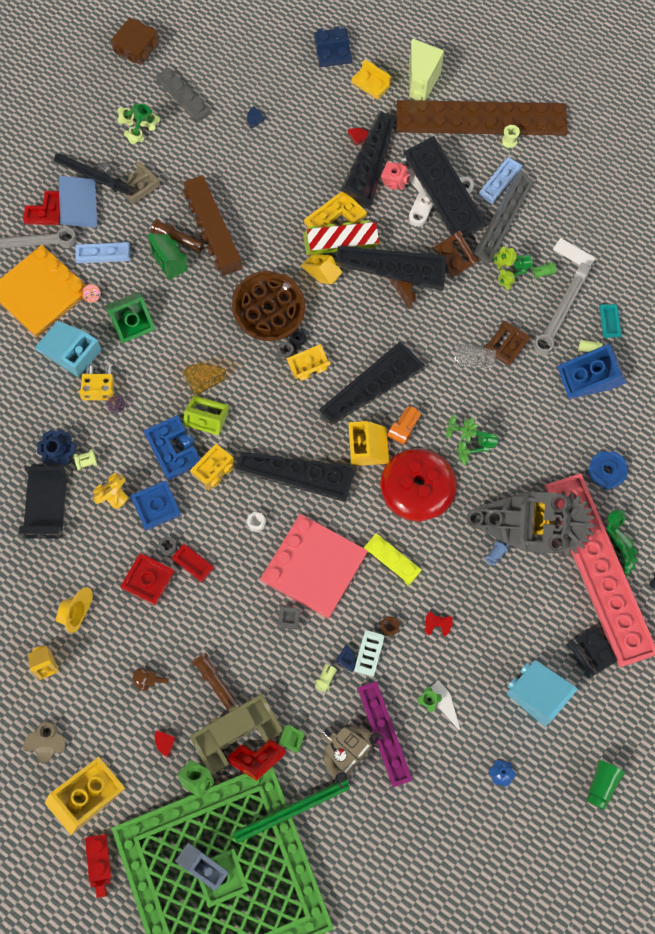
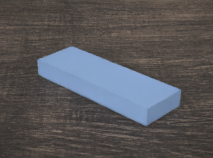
M507 157L481 189L479 196L494 204L514 179L517 172L522 169V165Z
M130 243L76 245V263L130 261Z

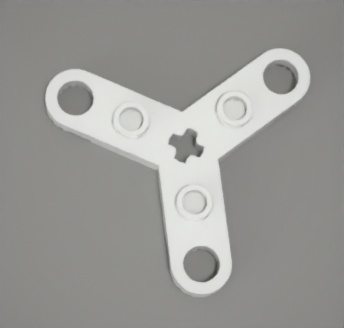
M403 158L400 163L405 165L408 162ZM408 169L410 174L409 182L419 191L410 211L409 221L414 227H420L425 224L433 204L413 170ZM459 177L462 183L468 184L469 188H466V190L470 194L474 186L472 179L469 177ZM419 214L422 216V219L415 220L413 217Z

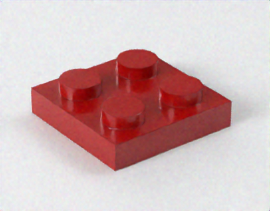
M139 553L120 588L156 606L175 571Z

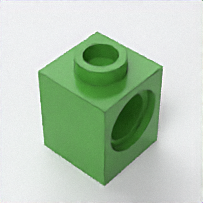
M190 760L177 774L182 787L200 798L214 784L210 771L193 760Z

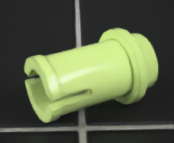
M581 339L578 351L590 352L602 347L603 343Z
M325 664L319 679L315 680V688L322 692L330 689L329 684L337 671L336 668L333 666L329 668V665Z

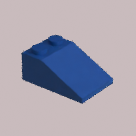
M610 344L557 366L569 399L608 391L626 383L615 351Z

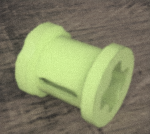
M508 125L505 127L502 144L505 147L513 148L516 146L517 137L520 133L517 126Z
M93 449L89 450L88 453L74 454L78 471L90 465L97 466Z

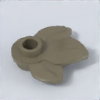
M46 721L38 726L37 731L28 734L24 741L23 751H36L40 763L45 764L52 758L54 751L58 753L64 752L65 740L58 734L57 726L50 721ZM46 729L51 730V733L48 736L44 735Z

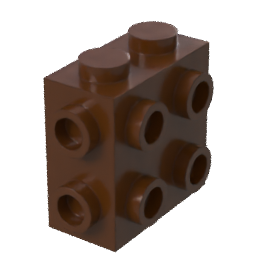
M129 17L111 39L113 52L117 55L142 65L149 58L151 52L158 47L159 37L158 32L153 27H149L139 20Z

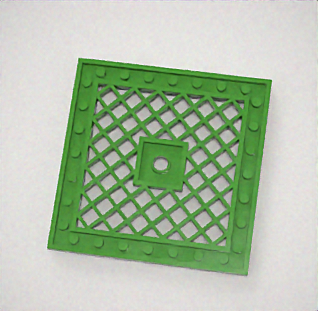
M273 767L257 781L246 774H242L211 787L201 798L193 794L112 827L146 934H174L178 924L189 928L187 934H191L192 930L201 934H209L208 932L213 921L224 926L221 934H225L227 928L238 932V934H249L243 931L247 919L258 923L255 934L259 933L262 925L272 930L265 934H324L334 929L292 818L273 826L277 840L267 836L269 831L267 829L264 833L256 834L262 837L257 848L247 844L248 839H246L244 842L238 843L242 845L238 856L235 849L227 851L231 841L236 842L235 838H233L234 831H236L237 827L242 828L245 826L239 823L244 812L254 816L253 823L257 821V818H263V816L259 815L263 804L268 815L287 806ZM260 792L261 798L256 797L253 794ZM246 797L242 807L233 803ZM250 798L260 802L256 813L246 809ZM226 806L222 815L214 812V810ZM230 806L241 810L236 821L226 817ZM206 814L203 823L193 820L194 818ZM210 814L221 818L216 830L206 826ZM224 820L234 824L230 836L220 832ZM186 822L182 832L172 828ZM190 823L200 826L196 838L186 834ZM204 828L214 833L210 844L199 840ZM166 830L162 840L153 836ZM170 831L180 834L176 846L166 842ZM217 835L228 839L224 850L213 846ZM184 837L193 840L192 846L195 848L198 843L208 847L205 853L207 857L211 849L222 853L210 858L229 872L227 874V882L220 885L216 891L196 877L190 888L180 884L185 872L192 875L183 867L173 863L177 852L183 851L179 847ZM146 838L143 846H141L140 841ZM150 839L160 843L155 855L146 851ZM265 839L276 843L271 854L261 850ZM164 845L174 849L169 861L159 857ZM278 846H280L284 860L274 856ZM245 847L256 851L251 863L241 859ZM259 853L269 857L265 869L254 865ZM144 854L153 857L150 867H148ZM157 860L167 864L163 875L153 872ZM272 860L283 864L279 875L268 871ZM239 862L249 866L245 877ZM171 866L181 870L176 882L166 878ZM286 866L292 881L282 877ZM252 868L263 872L259 884L248 880ZM266 874L277 878L273 890L262 886ZM151 875L160 878L157 888H155ZM198 880L202 888L203 894L194 891L195 885ZM280 880L291 885L287 897L276 892ZM164 881L174 885L170 897L160 893ZM247 883L257 887L252 899L242 895L249 891ZM178 887L188 891L184 903L173 899ZM294 887L300 903L290 899ZM260 889L271 893L267 905L255 901ZM192 893L202 898L198 909L187 905ZM274 895L285 900L281 912L270 907ZM158 896L168 900L164 910ZM236 897L232 908L222 903ZM240 897L251 902L246 914L235 909ZM205 901L208 908L216 905L212 916L201 912ZM288 901L299 906L295 918L284 914ZM171 902L182 906L177 918L166 914ZM254 904L265 908L260 920L249 916ZM220 906L230 910L226 922L215 918ZM185 908L196 913L191 925L181 921ZM303 908L305 917L298 919ZM268 910L279 915L274 927L263 922ZM233 913L244 917L240 929L229 925ZM199 915L210 919L205 931L194 927ZM282 917L293 921L278 928ZM166 918L175 921L171 932Z

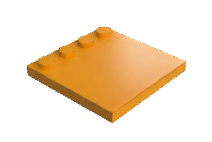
M40 245L0 279V304L37 338L83 299L81 290L86 284L43 245Z

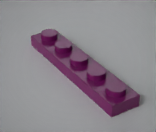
M377 681L358 687L357 690L372 732H378L385 739H378L376 743L380 746L378 749L392 788L412 782L411 774Z

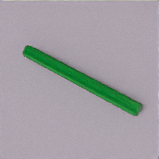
M343 780L341 782L343 788H340L337 783L332 784L234 831L233 835L236 842L240 843L350 789L348 781Z

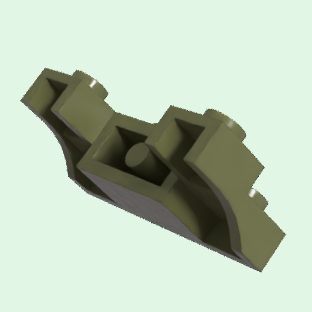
M263 694L241 706L237 704L228 710V714L223 717L221 715L214 717L210 720L211 724L189 736L211 775L229 765L221 750L258 729L265 743L283 733Z

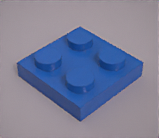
M166 480L130 495L145 531L181 516Z

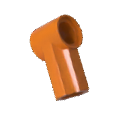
M407 406L399 420L394 422L387 436L405 445L412 434V429L421 417V413L416 408Z

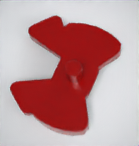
M428 612L425 618L426 627L424 631L430 636L434 627L438 626L441 627L443 637H446L452 627V617L443 618Z

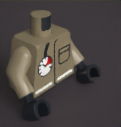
M328 726L321 734V737L329 743L324 749V762L327 772L336 780L339 787L343 788L341 782L348 780L350 783L348 775L372 749L370 743L376 748H380L376 742L378 739L385 740L384 737L378 732L372 733L366 729L355 727L347 729L343 727L337 734Z

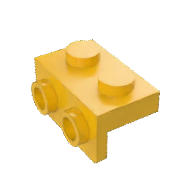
M321 344L286 358L294 379L300 378L301 381L311 377L310 373L314 371L321 373L328 370L327 366L331 365L330 361L326 358Z

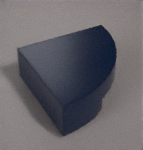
M255 106L247 114V122L250 129L264 121V116Z
M345 645L335 663L353 673L355 656L352 649Z

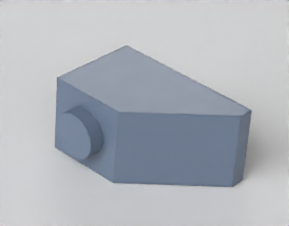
M190 843L185 846L175 861L215 891L229 873Z

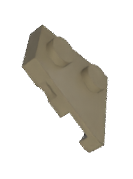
M140 161L137 162L135 172L130 174L126 184L134 188L132 195L127 196L123 194L132 204L160 186V181Z

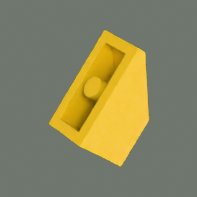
M314 254L301 264L305 271L324 284L335 283L338 280V276L343 273L339 266H336L335 260L330 255Z
M38 646L31 653L27 654L30 670L39 680L59 672L52 651L48 646Z

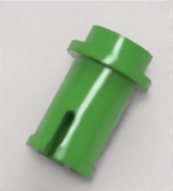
M547 262L546 265L533 267L532 273L535 274L533 276L535 279L546 275L553 276L556 273V266L554 263Z

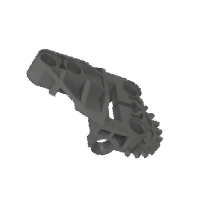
M565 491L562 494L524 492L472 509L467 514V522L472 527L522 551L556 553L559 557H562L564 552L567 556H571V550L577 554L578 546L585 549L583 541L590 543L586 536L594 535L589 528L595 527V524L589 523L595 517L588 516L592 509H585L587 502L580 503L582 497L578 496L574 499V493H570L567 496ZM564 499L565 505L560 509L558 502ZM536 503H545V521H563V525L560 526L544 524L543 542H534ZM478 514L481 515V521L479 523L476 522V516ZM496 515H499L500 521L498 522V524H495L494 518ZM559 538H561L563 544L561 548L558 549L556 547V541Z

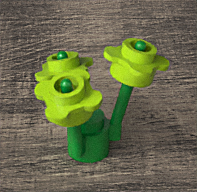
M503 246L494 255V263L497 264V269H500L501 266H511L514 263V267L519 269V271L512 273L509 270L501 269L500 276L498 277L500 285L505 286L507 290L511 289L510 285L514 284L515 277L526 274L527 269L532 267V257L530 255H516L513 248L507 249Z

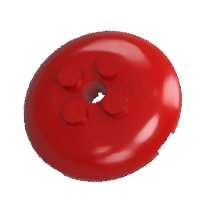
M416 448L402 451L389 460V463L386 464L382 471L380 489L386 505L392 512L406 520L423 522L428 519L437 518L448 510L456 495L457 481L451 465L442 456L427 449ZM421 479L424 483L423 485L419 486L416 485L414 481Z

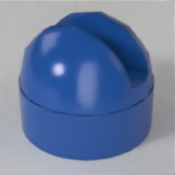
M185 433L178 436L184 450L193 445L194 439L191 434Z

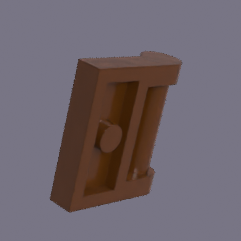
M461 230L433 247L437 255L446 256V269L452 278L480 261L462 237L463 233ZM453 242H458L467 256L468 262L465 263Z
M502 321L499 325V330L490 342L484 345L482 351L510 367L530 340V336L511 324ZM505 333H509L510 335L498 350L494 348Z

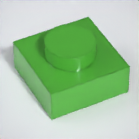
M285 725L279 745L287 750L298 753L305 733L292 726Z

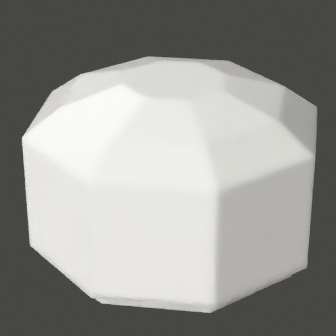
M253 512L248 515L246 523L251 531L259 532L264 529L266 519L262 513Z

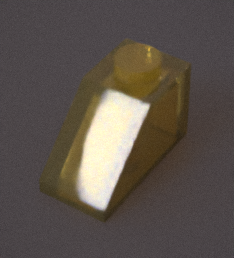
M203 363L189 365L182 371L185 382L195 396L227 380L224 368Z

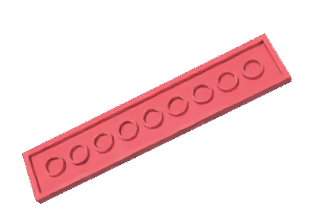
M582 474L546 484L544 487L546 493L562 494L565 491L567 496L570 493H574V499L580 496L582 497L580 503L587 502L585 509H592L588 516H594L595 518L590 520L589 523L595 524V527L589 528V530L594 535L586 536L590 543L583 541L585 549L578 546V553L575 554L573 550H571V553L611 649L616 655L619 668L654 657L655 644ZM564 499L558 502L560 509L565 505Z

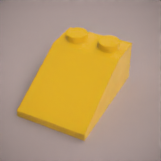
M97 757L48 795L45 804L69 834L73 835L115 799L125 787L100 757Z

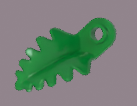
M614 509L608 517L609 525L607 531L623 554V572L627 578L632 573L631 569H635L634 562L637 563L638 560L634 555L638 551L632 546L634 544L633 540L618 529L625 522V512Z

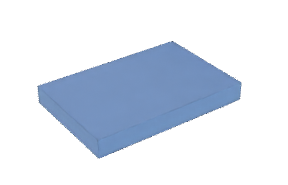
M59 176L60 224L96 228L95 180Z

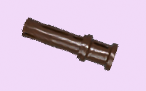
M155 219L151 226L150 232L153 234H167L171 240H175L199 253L203 249L201 245L204 246V242L175 230L173 225L168 226L162 223L160 219Z
M204 653L191 664L197 667L202 675V680L208 681L228 711L231 708L229 702L233 706L239 703H237L217 675V667L212 666L207 658V653Z

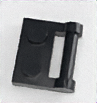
M596 626L565 644L568 650L571 649L586 671L585 675L588 679L618 661ZM581 643L597 667L593 668L578 647V644Z

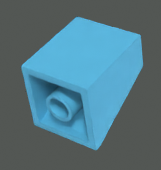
M535 660L532 664L527 662L520 671L523 675L519 679L514 678L507 686L510 689L507 695L545 727L554 719L578 689Z

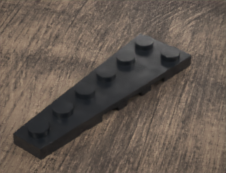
M241 452L235 470L239 473L346 502L356 471V465L330 464L316 460L313 462L299 458L288 459L282 456Z

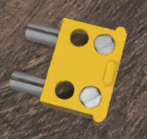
M108 365L105 366V374H93V366H87L86 374H82L81 390H79L81 400L115 399L113 395L114 379L111 374L112 367L110 365L109 368Z

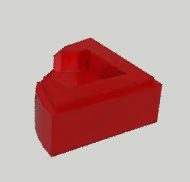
M361 128L348 129V135L356 146L364 142L368 134L366 130Z
M156 730V747L163 756L168 758L176 737Z

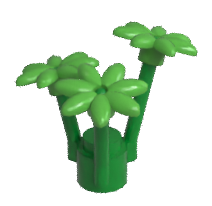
M455 414L448 421L449 426L446 428L447 438L452 436V431H462L461 439L464 440L466 438L467 442H470L471 436H479L478 443L482 446L481 448L469 449L466 448V442H458L459 448L456 449L460 453L458 460H462L463 465L469 462L468 456L472 453L489 452L490 448L497 446V434L476 430L478 424H473V417L469 421L467 419L464 420L465 427L455 424Z

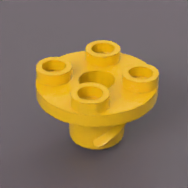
M117 472L113 473L108 478V482L95 487L92 491L94 493L92 500L95 504L107 500L114 509L122 507L128 500V496L120 488L126 478Z

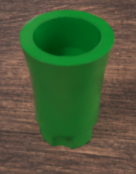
M598 760L586 801L595 807L605 810L626 772L610 763Z

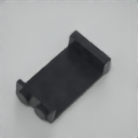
M32 464L31 466H25L28 481L24 526H19L20 536L23 539H62L67 485L66 469L59 464H51L50 466Z

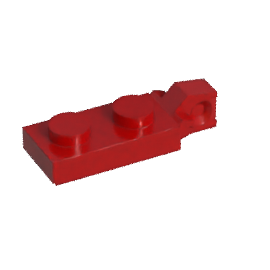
M103 834L86 837L85 845L91 888L95 887L96 898L107 897L106 885L111 884L112 879L108 836Z

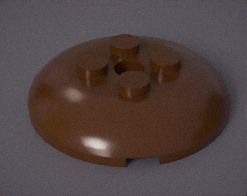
M260 271L247 276L237 286L232 300V312L236 323L247 335L261 341H278L290 336L302 323L305 314V299L300 287L287 275L271 271ZM270 305L273 309L272 311L266 310L264 306Z

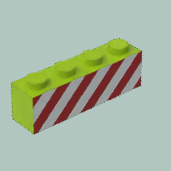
M362 221L359 224L348 222L342 224V226L329 224L323 228L311 226L303 234L306 255L337 252L338 246L370 249L375 248L379 244L376 222L370 223V221Z

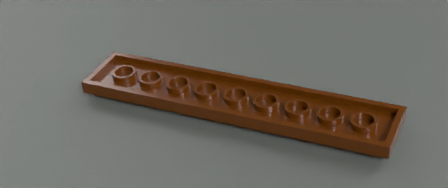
M397 100L396 133L504 135V129L508 125L517 126L520 130L519 135L567 136L568 133L566 103Z

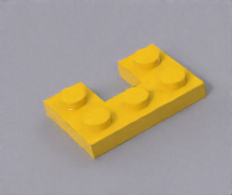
M341 191L305 218L304 224L307 227L318 226V228H323L326 225L332 224L341 215L349 222L357 224L367 216V212L352 197Z

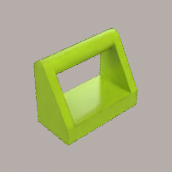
M194 395L184 411L183 426L219 436L230 405ZM196 404L222 412L220 415H215L194 408Z

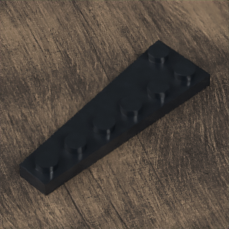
M383 111L377 114L340 191L368 207L373 203L395 121L394 118Z
M338 246L336 266L444 291L446 256L344 246Z
M400 341L319 409V414L330 425H333L425 369L426 365Z

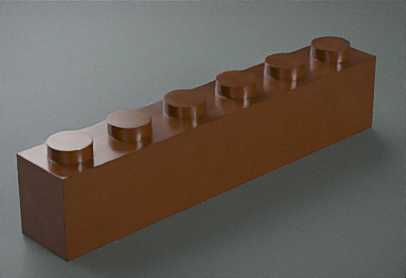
M201 175L184 181L183 196L185 200L188 199L190 202L188 206L191 214L195 213V223L198 228L201 227L202 229L201 236L203 241H207L209 245L207 246L209 255L215 258L213 263L216 270H220L222 276L242 270L241 258L204 176Z

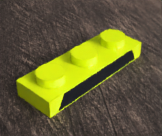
M377 533L364 547L369 555L408 586L411 585L422 571V569Z

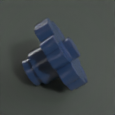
M49 430L42 435L43 441L37 443V454L42 456V463L47 464V466L59 464L63 467L70 464L71 457L76 454L77 444L72 442V435L64 430H59L58 432Z

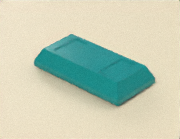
M599 305L603 338L622 337L618 305Z

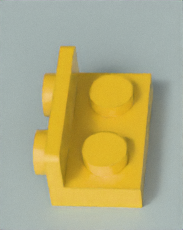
M365 59L362 62V68L352 77V83L378 100L390 88L391 76L386 71L376 67L374 63Z
M215 444L190 470V473L201 481L209 491L212 487L218 486L225 473L229 474L232 471L234 459L218 444Z

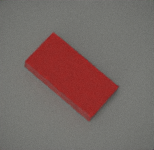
M183 544L171 558L201 583L215 569L213 565L186 544Z

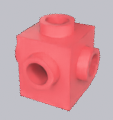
M387 161L381 179L384 185L393 190H404L405 185L409 183L410 174L407 166L404 164H395Z

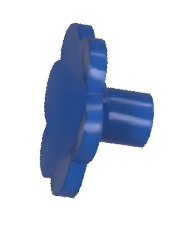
M497 760L494 763V767L489 769V775L492 777V782L495 785L501 784L506 787L510 785L511 780L516 776L510 762L503 763L501 760Z

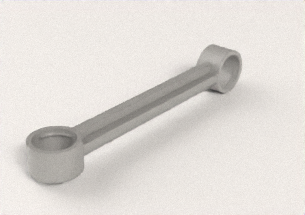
M63 227L53 234L0 238V249L60 244L63 248H70L75 245L76 236L73 229ZM66 234L73 236L68 241L61 240V237Z
M581 262L547 329L535 341L534 350L537 354L545 356L551 353L554 346L553 339L582 284L586 280L591 266ZM546 341L550 344V348L541 349L538 346V342Z

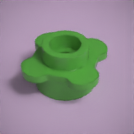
M426 687L422 696L418 697V703L427 707L429 712H433L437 703L442 701V696L433 692L431 687Z

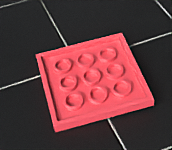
M299 514L260 578V581L329 619L368 551Z

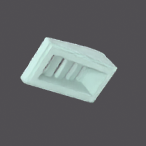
M365 630L354 672L374 677L384 635ZM367 639L378 641L379 643L374 644L371 642H367ZM365 646L376 649V653L364 650ZM366 655L373 657L374 661L362 658V656ZM360 664L372 665V669L362 667Z

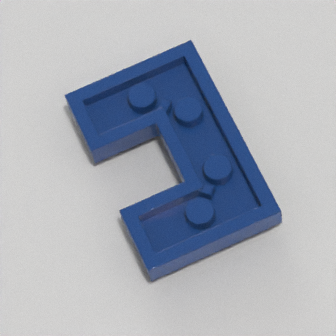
M178 415L143 431L168 481L190 471L200 461L194 446L176 454L170 443L171 440L186 433Z

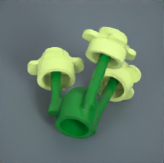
M143 103L134 104L132 109L120 107L117 110L119 113V118H117L119 124L125 123L131 126L134 123V117L137 120L135 127H131L129 131L124 132V136L128 138L131 144L144 141L142 131L139 129L140 125L149 128L150 131H154L156 124L160 122V118L152 113V110Z

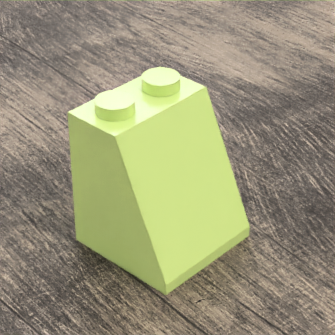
M412 39L409 60V97L418 101L427 100L441 74L444 50Z

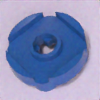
M613 451L597 453L590 461L588 475L591 480L605 490H611L620 486L628 474L626 460L620 454ZM605 466L608 468L610 466L612 468V473H606L603 467Z

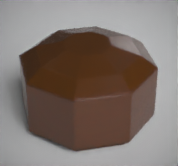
M387 616L381 620L380 630L384 636L393 637L398 633L400 623L395 617Z

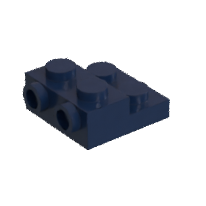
M336 26L333 30L321 28L314 32V44L319 68L352 63L347 28Z

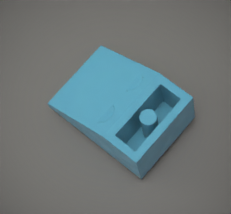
M57 321L37 344L35 350L79 378L87 366L100 353L101 347L98 340L86 332Z

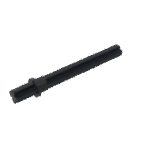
M60 153L54 155L53 160L55 163L112 188L114 192L119 191L127 196L132 195L134 188L122 182L120 178L115 179Z

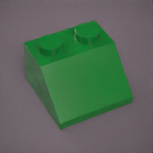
M150 233L147 235L151 253L169 280L188 270V259L184 253H180L178 250L179 246L175 240H171L167 234Z
M139 292L105 305L121 343L156 330L145 301Z

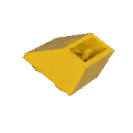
M369 421L348 422L351 465L364 466L389 463L386 427Z

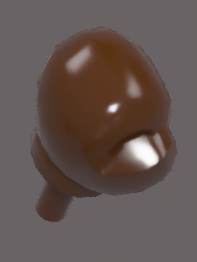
M137 668L132 678L133 685L139 691H147L150 686L154 687L155 682L168 683L169 678L156 677V672Z

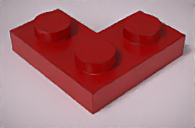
M45 191L43 206L25 205L24 224L60 225L59 191Z
M269 740L256 753L241 744L227 757L229 764L257 781L286 752L284 747Z

